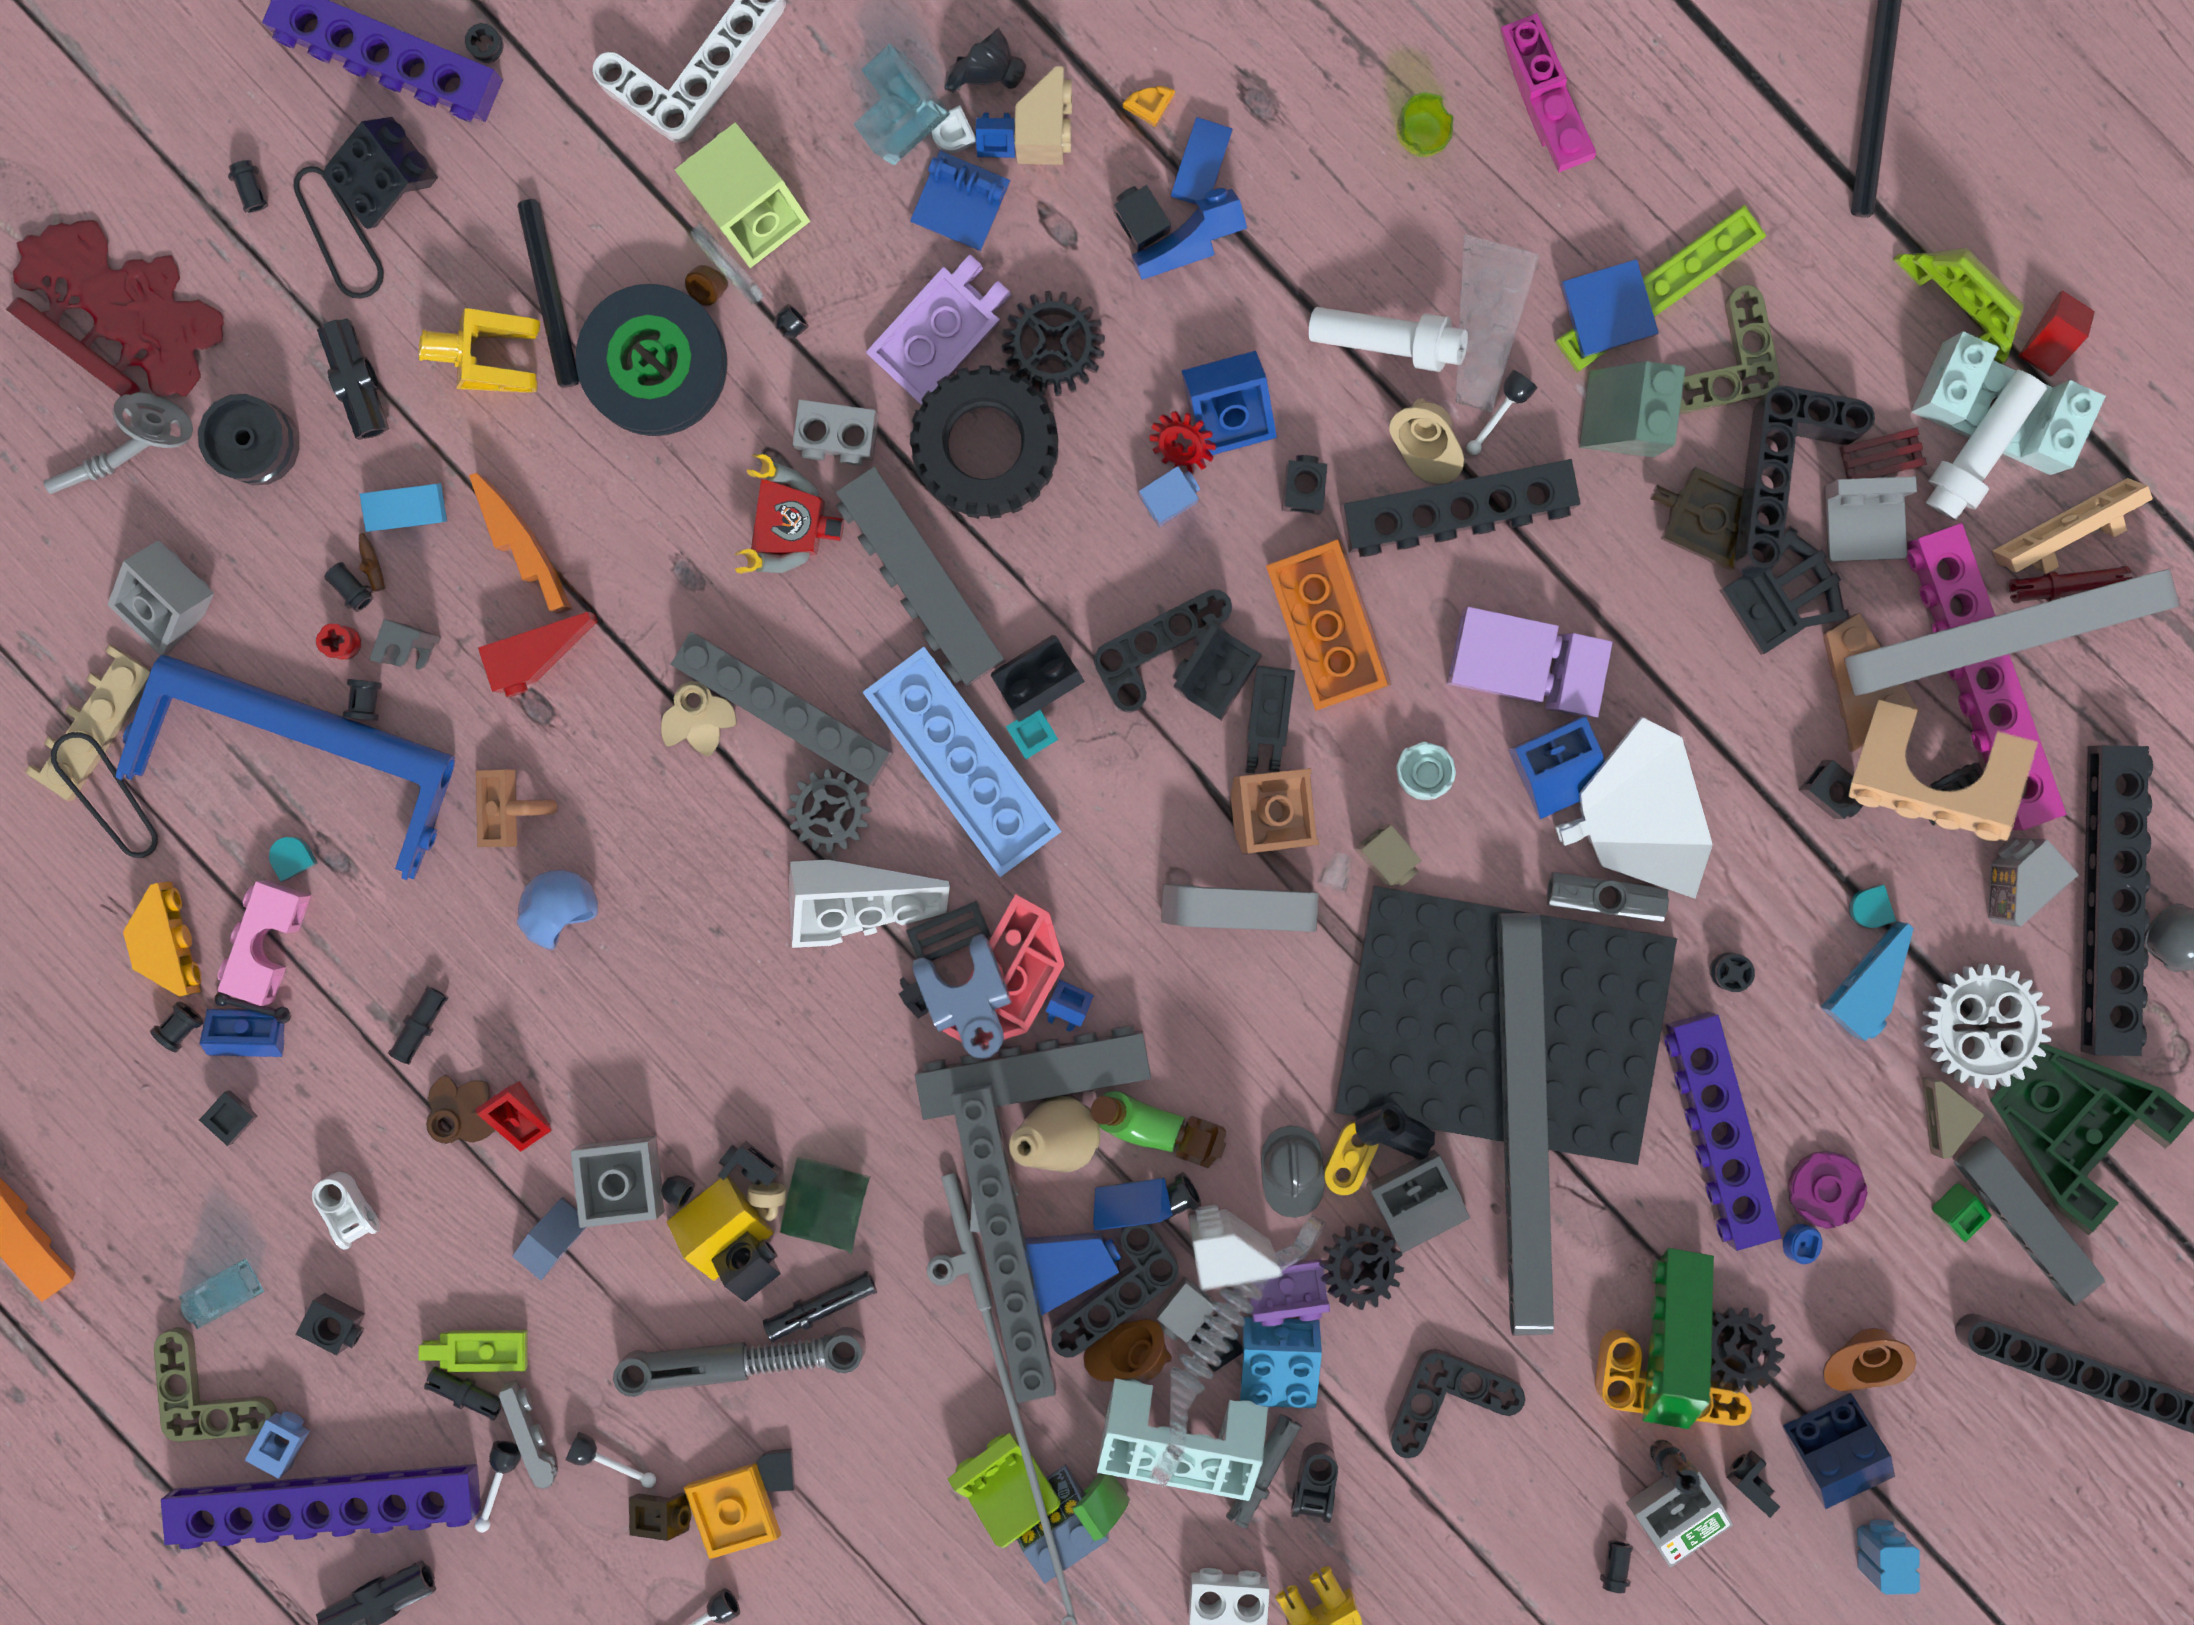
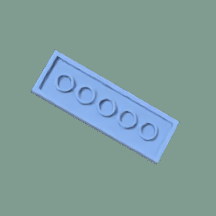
M922 647L863 691L868 701L999 877L1003 876L1062 832L925 647Z

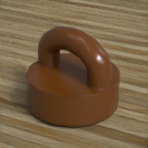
M698 265L685 278V287L690 297L704 306L714 304L722 297L724 291L729 286L728 280L722 273L706 265Z

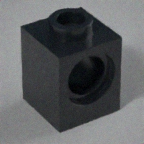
M1147 185L1139 190L1136 186L1130 187L1116 198L1118 202L1114 204V215L1137 252L1170 233L1171 223Z
M1296 455V461H1288L1286 465L1282 511L1321 514L1324 507L1328 464L1319 463V457L1310 455ZM1301 474L1311 476L1315 481V490L1311 493L1298 491L1295 486V478Z
M1822 760L1799 788L1802 794L1833 819H1845L1847 816L1851 818L1863 807L1856 799L1849 797L1854 776L1834 760ZM1836 781L1842 785L1844 791L1842 799L1837 803L1829 795V789Z
M748 1231L711 1260L724 1287L744 1302L748 1301L781 1274L774 1261L778 1255L772 1245L766 1239L759 1241Z
M323 1293L312 1301L295 1335L337 1356L346 1348H353L360 1339L364 1330L360 1323L365 1313ZM328 1317L334 1318L339 1322L341 1327L340 1334H335L329 1330L327 1325Z

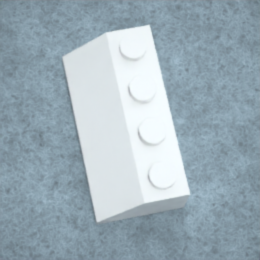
M1208 1205L1195 1209L1196 1214L1188 1215L1202 1290L1282 1276L1270 1239L1227 1209L1219 1210L1218 1205Z

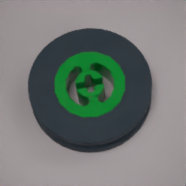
M640 284L626 287L609 295L589 314L578 337L576 369L586 396L597 410L610 421L636 434L663 436L691 427L700 421L715 405L726 380L727 351L717 325L696 300L672 287L658 284ZM656 335L660 336L656 341L647 339L639 343L653 357H656L669 372H671L673 364L671 353L677 351V364L671 376L664 382L647 386L644 385L647 380L659 381L665 377L655 367L648 364L635 349L632 350L631 355L633 363L631 370L627 369V359L635 343L642 338Z

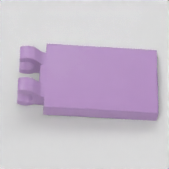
M971 255L961 263L953 274L943 267L866 351L879 366L921 405L923 404L921 399L928 390L932 392L938 386L937 381L944 376H947L949 379L1001 322L993 313L1012 295L999 281L992 286L984 297L969 284L984 269Z

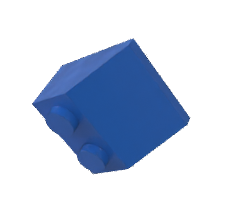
M1256 351L1181 370L1193 423L1195 424L1202 420L1204 425L1198 431L1208 430L1213 433L1211 438L1204 439L1216 444L1215 450H1209L1212 455L1277 438L1267 377Z

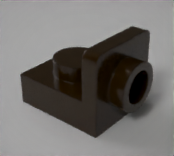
M639 1493L629 1497L630 1536L668 1541L689 1531L691 1510L686 1493H679L670 1498Z

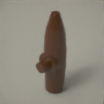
M361 533L359 534V551L362 562L359 564V570L368 576L372 591L376 592L386 589L375 550L367 536Z

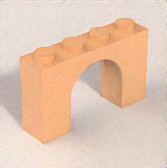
M1878 700L1852 780L1849 797L1856 799L1858 803L1867 807L1883 806L1894 809L1903 817L1930 819L1946 829L1956 830L1962 828L1973 831L1978 837L1985 840L1997 841L2001 839L2007 841L2013 827L2038 742L1997 731L1986 770L1981 778L1963 790L1954 792L1937 791L1920 783L1912 775L1906 762L1905 752L1918 710Z

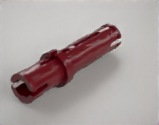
M2121 566L2119 568L2058 574L2055 571H2051L2047 574L2044 573L2041 577L2011 579L2009 593L2017 592V594L2011 595L2010 599L2014 604L2041 599L2049 602L2060 597H2067L2132 579V577L2123 578V575L2130 574L2131 570L2128 566Z

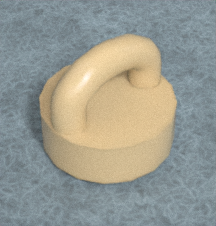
M773 1181L768 1187L762 1182L760 1185L751 1184L748 1187L747 1202L756 1207L758 1214L764 1220L772 1221L778 1214V1206L785 1204L786 1187L781 1183Z

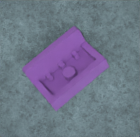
M1322 1259L1279 1264L1282 1276L1248 1281L1253 1321H1261L1262 1326H1275L1283 1324L1284 1318L1299 1316L1301 1321H1312L1322 1318V1313L1330 1312L1326 1284L1320 1278L1324 1275L1323 1267L1319 1266V1261H1322Z

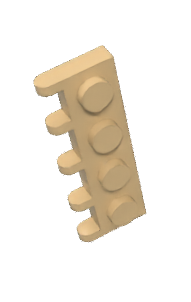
M111 644L108 645L105 651L114 657L115 660L103 678L94 673L88 675L86 680L96 688L83 708L80 710L69 704L65 710L68 715L75 719L66 734L82 732L90 735L100 744L104 752H106L140 701L151 672L149 668ZM48 736L44 744L52 749L57 740ZM71 738L59 746L57 761L61 769L76 787L81 790L101 757L89 741L82 738ZM51 756L42 770L32 765H29L25 770L27 775L66 801H73L75 799V793L55 771L51 762Z

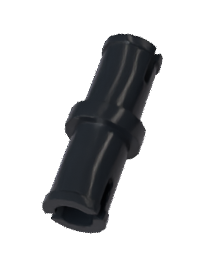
M426 986L425 992L412 1014H407L404 1018L403 1023L405 1026L393 1047L388 1051V1054L394 1059L410 1065L425 1036L432 1034L434 1028L431 1026L449 997L432 987Z
M437 1366L431 1370L426 1379L428 1382L424 1385L425 1390H430L453 1401V1406L459 1409L466 1407L488 1417L492 1421L497 1418L503 1407L500 1406L502 1403L499 1396L475 1386L476 1382L470 1378L466 1380L460 1379L441 1370Z

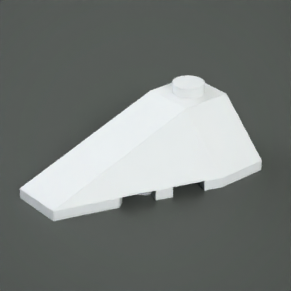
M834 860L790 862L789 874L792 948L831 946L843 942L842 936L863 931L866 936L877 933L876 927L895 921L900 925H906L947 913L950 889L949 881Z

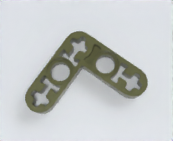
M1751 285L1740 286L1727 297L1725 302L1737 365L1685 376L1683 385H1685L1686 391L1700 389L1703 387L1700 380H1704V394L1708 402H1704V394L1691 398L1688 402L1689 405H1686L1684 399H1681L1680 414L1762 398L1772 388L1778 386L1780 373L1765 301L1762 293L1756 287ZM1744 295L1745 300L1753 301V306L1747 312L1749 321L1757 318L1758 323H1750L1740 328L1739 323L1746 320L1744 308L1736 307V302ZM1748 331H1754L1762 338V347L1757 352L1748 351L1743 345V336ZM1757 369L1760 370L1761 375H1768L1769 381L1763 385V389H1761L1759 383L1749 384L1743 387L1746 394H1742L1741 380L1750 379L1755 376ZM1717 377H1725L1731 381L1733 391L1729 397L1722 398L1715 394L1713 382Z
M175 1327L157 1337L154 1343V1359L160 1425L162 1433L168 1439L182 1442L257 1435L265 1421L277 1412L275 1404L270 1399L261 1396L200 1401L195 1342L191 1333L184 1328ZM173 1337L175 1343L182 1345V1349L176 1352V1355L174 1349H167V1343L172 1341ZM175 1358L176 1364L184 1362V1365H178L170 1369L168 1368V1365L173 1363L175 1361ZM178 1374L184 1377L187 1383V1389L184 1394L172 1392L169 1387L171 1375ZM255 1407H257L258 1413L265 1414V1418L259 1424H257L256 1418H244L239 1422V1415H247ZM221 1409L227 1414L229 1420L226 1428L219 1429L212 1425L210 1421L212 1410ZM180 1414L183 1420H192L199 1416L198 1423L189 1424L183 1431L181 1425H174L173 1420L180 1416Z

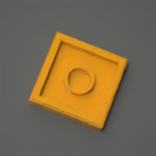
M756 1463L693 1481L683 1487L709 1559L777 1540L782 1535Z

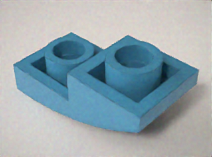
M441 483L359 494L366 532L447 522Z

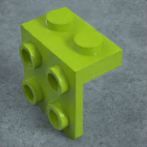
M1011 1433L999 1435L992 1439L986 1446L987 1450L976 1458L971 1457L961 1462L955 1469L956 1473L947 1478L955 1492L968 1498L993 1542L1000 1548L1007 1547L1041 1522L1017 1437ZM1031 1454L1046 1513L1049 1516L1059 1508L1060 1499Z

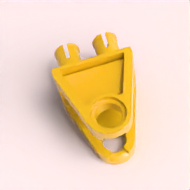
M464 308L459 320L458 334L422 330L419 338L418 360L454 363V367H457L456 389L537 392L538 381L536 380V374L477 365V358L470 356L471 344L475 343L477 337L536 339L540 332L541 322L527 317Z
M1330 1566L1320 1568L1326 1584L1323 1583L1317 1570L1309 1576L1310 1583L1314 1586L1323 1602L1311 1610L1308 1609L1296 1585L1287 1587L1288 1595L1293 1603L1289 1601L1283 1589L1275 1596L1276 1601L1289 1621L1287 1625H1362L1361 1616L1351 1588L1342 1591Z

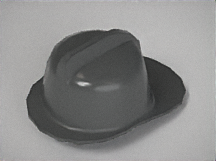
M1297 1126L1279 1128L1269 1135L1263 1145L1261 1157L1263 1190L1266 1201L1274 1211L1285 1217L1297 1218L1305 1216L1316 1209L1323 1198V1154L1320 1143L1308 1130Z

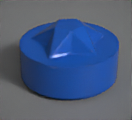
M1801 1223L1795 1224L1789 1228L1784 1236L1783 1251L1792 1261L1800 1264H1810L1817 1259L1822 1250V1236L1817 1229Z

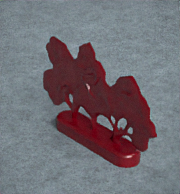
M95 220L76 221L71 225L64 223L48 225L40 236L27 235L22 241L16 243L21 260L13 270L14 283L23 290H44L49 299L50 310L41 312L21 297L15 298L5 310L120 396L125 394L132 395L141 391L134 381L123 374L129 366H141L146 371L150 390L156 396H170L177 393L180 396L186 397L201 378L193 351L195 349H208L212 345L222 342L223 332L221 327L224 325V319L220 311L199 299L190 302L174 301L173 292L180 277L172 255L154 258L150 263L145 262L143 259L127 260L120 270H113L107 264L108 241ZM45 276L50 277V285L48 287L42 283ZM59 277L67 281L68 290L63 301L58 300L61 294L55 293L56 281ZM71 296L80 297L79 302L69 303ZM81 308L93 317L94 326L81 341L60 326L59 320L65 309ZM98 337L119 341L123 345L120 361L114 366L90 349V346ZM141 348L147 349L145 357L141 359L135 357Z

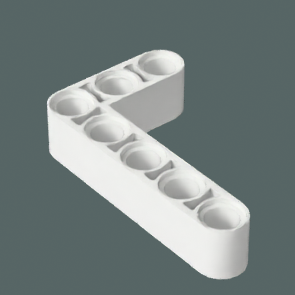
M735 0L669 91L614 52L603 53L595 59L593 75L606 94L664 137L673 142L681 143L687 141L693 136L782 15L786 7V0H772L768 3H761L757 0ZM750 21L753 23L748 33H735V28L740 22ZM717 53H730V58L725 64H712V59ZM610 69H622V74L618 80L614 82L605 81V76ZM699 82L707 84V89L701 96L693 97L689 95V91L694 84ZM641 92H653V97L649 103L645 105L636 104V98ZM675 113L684 115V120L680 126L676 128L667 127V120L671 115Z

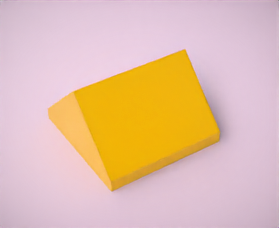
M729 1175L724 1180L721 1178L666 1221L683 1258L713 1281L719 1275L711 1260L748 1231L759 1241L767 1239L774 1234V1231L761 1218L754 1206L747 1202L746 1196Z

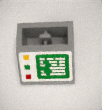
M1690 1460L1687 1461V1464L1697 1472L1701 1480L1699 1490L1694 1485L1691 1487L1696 1493L1692 1495L1680 1493L1670 1478L1664 1476L1626 1502L1670 1568L1733 1526L1722 1504Z

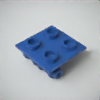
M939 151L937 158L933 157L928 169L930 175L910 222L981 251L1011 180L948 153Z

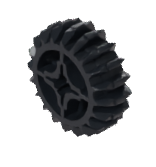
M1045 291L1046 302L1040 304L1038 297L1033 294L1030 296L1033 308L1028 309L1025 304L1020 302L1017 305V309L1022 318L1011 314L1007 318L1008 322L1015 329H1003L1002 336L1013 342L1001 345L1003 353H1014V355L1005 360V365L1007 368L1019 365L1020 367L1015 370L1014 375L1021 379L1028 375L1027 380L1033 383V387L1036 381L1040 382L1039 393L1041 392L1043 396L1047 393L1048 385H1054L1055 396H1061V384L1067 383L1071 393L1076 392V384L1073 379L1077 377L1081 383L1088 384L1089 377L1084 370L1087 369L1094 373H1097L1099 370V366L1091 358L1102 359L1104 357V350L1093 347V345H1100L1105 342V335L1092 334L1101 328V321L1097 319L1087 322L1093 314V309L1089 306L1079 312L1078 310L1082 303L1079 297L1073 299L1071 305H1067L1066 292L1062 291L1060 293L1059 302H1053L1051 291ZM1046 315H1061L1071 320L1069 322L1065 321L1060 326L1052 327L1039 318ZM1030 326L1039 339V343L1032 351L1033 354L1028 359H1025L1021 350V343L1026 329ZM1080 328L1084 334L1086 344L1083 355L1077 362L1067 345L1074 337V333ZM1044 334L1047 337L1053 336L1054 339L1055 336L1061 338L1060 348L1062 353L1059 350L1053 352V347L1051 351L1046 350L1047 344ZM1054 360L1068 370L1060 373H1046L1036 369L1038 365L1042 366L1047 361Z

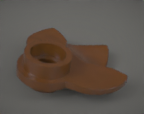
M447 1075L439 1078L431 1087L428 1096L432 1109L426 1122L429 1135L435 1141L444 1144L452 1143L459 1138L475 1143L490 1136L495 1129L479 1117L475 1110L489 1100V1084L486 1081L478 1080L465 1083L457 1088L454 1081ZM443 1117H449L453 1121V1128L451 1130H445L442 1127L441 1121Z

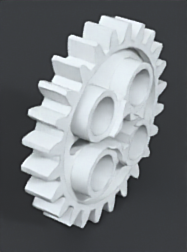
M1979 963L1977 973L1972 967L1964 966V978L1956 973H1949L1952 985L1937 984L1942 995L1940 998L1928 996V1000L1935 1005L1934 1010H1925L1922 1013L1932 1019V1024L1922 1026L1921 1030L1930 1032L1933 1035L1932 1038L1924 1042V1045L1938 1049L1931 1056V1059L1936 1062L1946 1060L1941 1068L1943 1073L1951 1074L1955 1071L1954 1080L1963 1083L1968 1078L1969 1086L1979 1088L1983 1080L1986 1088L1995 1089L1997 1080L2003 1086H2011L2010 1075L2024 1080L2025 1076L2022 1070L2024 1066L2034 1070L2037 1069L2035 1062L2031 1058L2033 1055L2046 1056V1053L2038 1046L2040 1042H2051L2050 1037L2042 1034V1029L2052 1026V1022L2041 1019V1015L2050 1010V1008L2046 1005L2036 1004L2043 995L2041 991L2034 990L2028 992L2033 983L2031 979L2024 978L2018 982L2019 971L2009 970L2005 975L2004 966L1995 964L1991 971L1988 964ZM2008 996L2011 1001V1009L2006 1015L2002 1016L1999 1011V1003L2001 999ZM1969 998L1972 1001L1973 1010L1969 1016L1963 1018L1960 1012V1005L1965 999ZM1988 1021L1997 1023L2020 1022L2018 1028H1987L1985 1032L1976 1029L1953 1030L1955 1024L1980 1025L1987 1024ZM2010 1035L2013 1039V1047L2008 1053L2004 1054L2001 1050V1041L2004 1037ZM1972 1037L1975 1043L1974 1050L1971 1054L1965 1056L1962 1051V1044L1965 1039Z

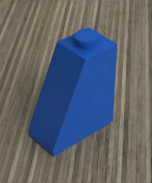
M1101 1232L1025 1238L1042 1315L1119 1273L1117 1261L1121 1260L1122 1256L1112 1238L1105 1241Z

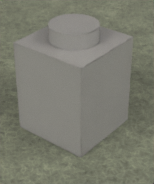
M1184 1276L1156 1311L1157 1320L1160 1321L1159 1325L1164 1334L1176 1341L1180 1337L1188 1343L1214 1311L1216 1304L1211 1296Z

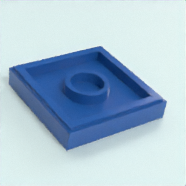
M1637 259L1562 281L1560 284L1582 358L1659 334Z

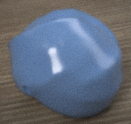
M553 870L537 875L525 886L518 905L519 916L517 919L518 927L529 941L548 950L555 949L561 930L566 924L586 922L597 916L598 901L592 885L578 873L572 871Z

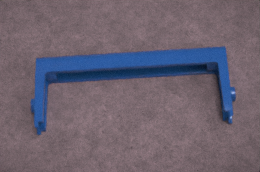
M165 654L157 658L149 674L134 720L126 727L123 734L125 746L116 771L117 779L122 780L125 774L126 779L132 780L134 775L143 776L171 700L175 698L419 784L420 792L395 868L402 871L401 879L415 878L425 851H429L432 848L437 836V829L434 828L454 770L455 757L453 755Z

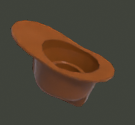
M1143 1319L1119 1324L1085 1349L1083 1359L1084 1367L1088 1374L1098 1381L1114 1382L1115 1379H1134L1146 1382L1155 1378L1162 1371L1164 1365L1172 1361V1356L1166 1348L1164 1331L1159 1323L1151 1319Z
M1869 1328L1856 1333L1844 1347L1832 1354L1825 1363L1823 1375L1825 1382L1831 1388L1839 1391L1896 1385L1906 1380L1914 1372L1917 1362L1915 1353L1907 1344L1896 1340L1891 1333L1883 1329Z

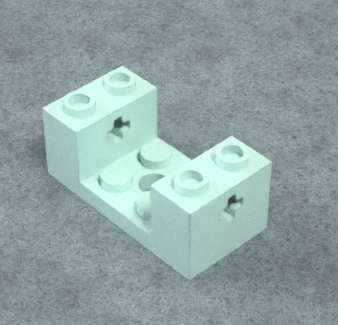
M1963 331L1942 343L1911 412L1970 439L1990 410L1991 401L2001 394L2016 370L1993 360L1999 347ZM2072 380L2055 387L2046 385L2047 390L2002 454L2048 475L2074 467L2106 396Z
M1134 1379L1114 1380L1105 1416L1097 1473L1246 1501L1250 1500L1263 1462L1268 1407L1256 1405L1251 1401L1230 1400L1218 1439H1214L1206 1434L1191 1435L1175 1432V1430L1168 1427L1154 1428L1148 1426L1153 1385L1142 1384Z

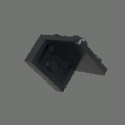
M393 117L361 121L324 168L327 179L366 229L377 227L405 192L430 188L438 179L429 166L427 159L419 153L407 137L403 127Z
M1214 621L1210 627L1205 625L1200 630L1194 641V646L1197 647L1189 660L1184 658L1173 674V679L1176 680L1174 688L1182 697L1222 721L1262 655L1228 634L1222 624Z

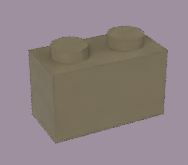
M1382 824L1354 848L1384 884L1390 886L1399 884L1402 886L1419 872L1415 866L1422 860L1391 824Z

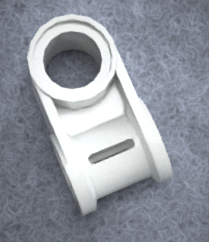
M345 1172L330 1174L314 1187L312 1191L313 1203L328 1226L332 1239L341 1249L346 1250L350 1248L353 1241L367 1233L375 1234L380 1231V1223L376 1213L366 1202L355 1180ZM329 1184H333L341 1190V1201L334 1200L329 1196L327 1191ZM355 1223H359V1224L356 1225L355 1227L349 1228L351 1225H353V1224H355Z

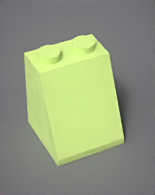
M736 122L725 131L719 133L716 138L675 169V172L749 268H752L811 222L783 180Z

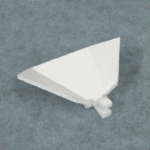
M1640 717L1580 791L1581 806L1579 809L1582 818L1554 826L1557 837L1566 846L1588 836L1589 843L1592 844L1601 866L1695 899L1713 844L1684 742L1681 736Z

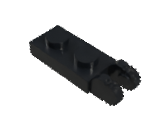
M1256 666L1247 735L1249 747L1246 773L1254 774L1255 769H1257L1259 744L1273 745L1271 758L1269 759V773L1279 772L1282 748L1286 747L1295 670Z

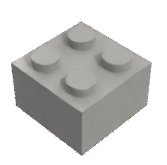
M656 1136L580 1144L571 1150L579 1228L654 1220L665 1212L661 1192L662 1184Z

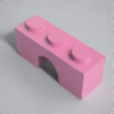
M269 880L256 881L255 885L247 890L243 901V907L246 910L242 922H238L232 931L230 942L234 945L229 958H226L220 966L218 979L221 982L217 991L259 1006L274 1003L286 967L273 963L266 957L263 951V940L271 929L284 933L298 932L311 895Z

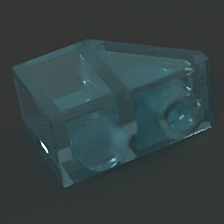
M245 1258L178 1297L182 1302L181 1310L184 1317L198 1329L265 1291Z

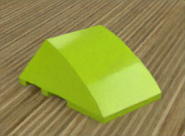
M1968 248L1931 253L1898 254L1893 259L1919 286L1933 279L1984 329L1977 338L1999 347L1994 360L2002 365L2007 362L2024 304Z

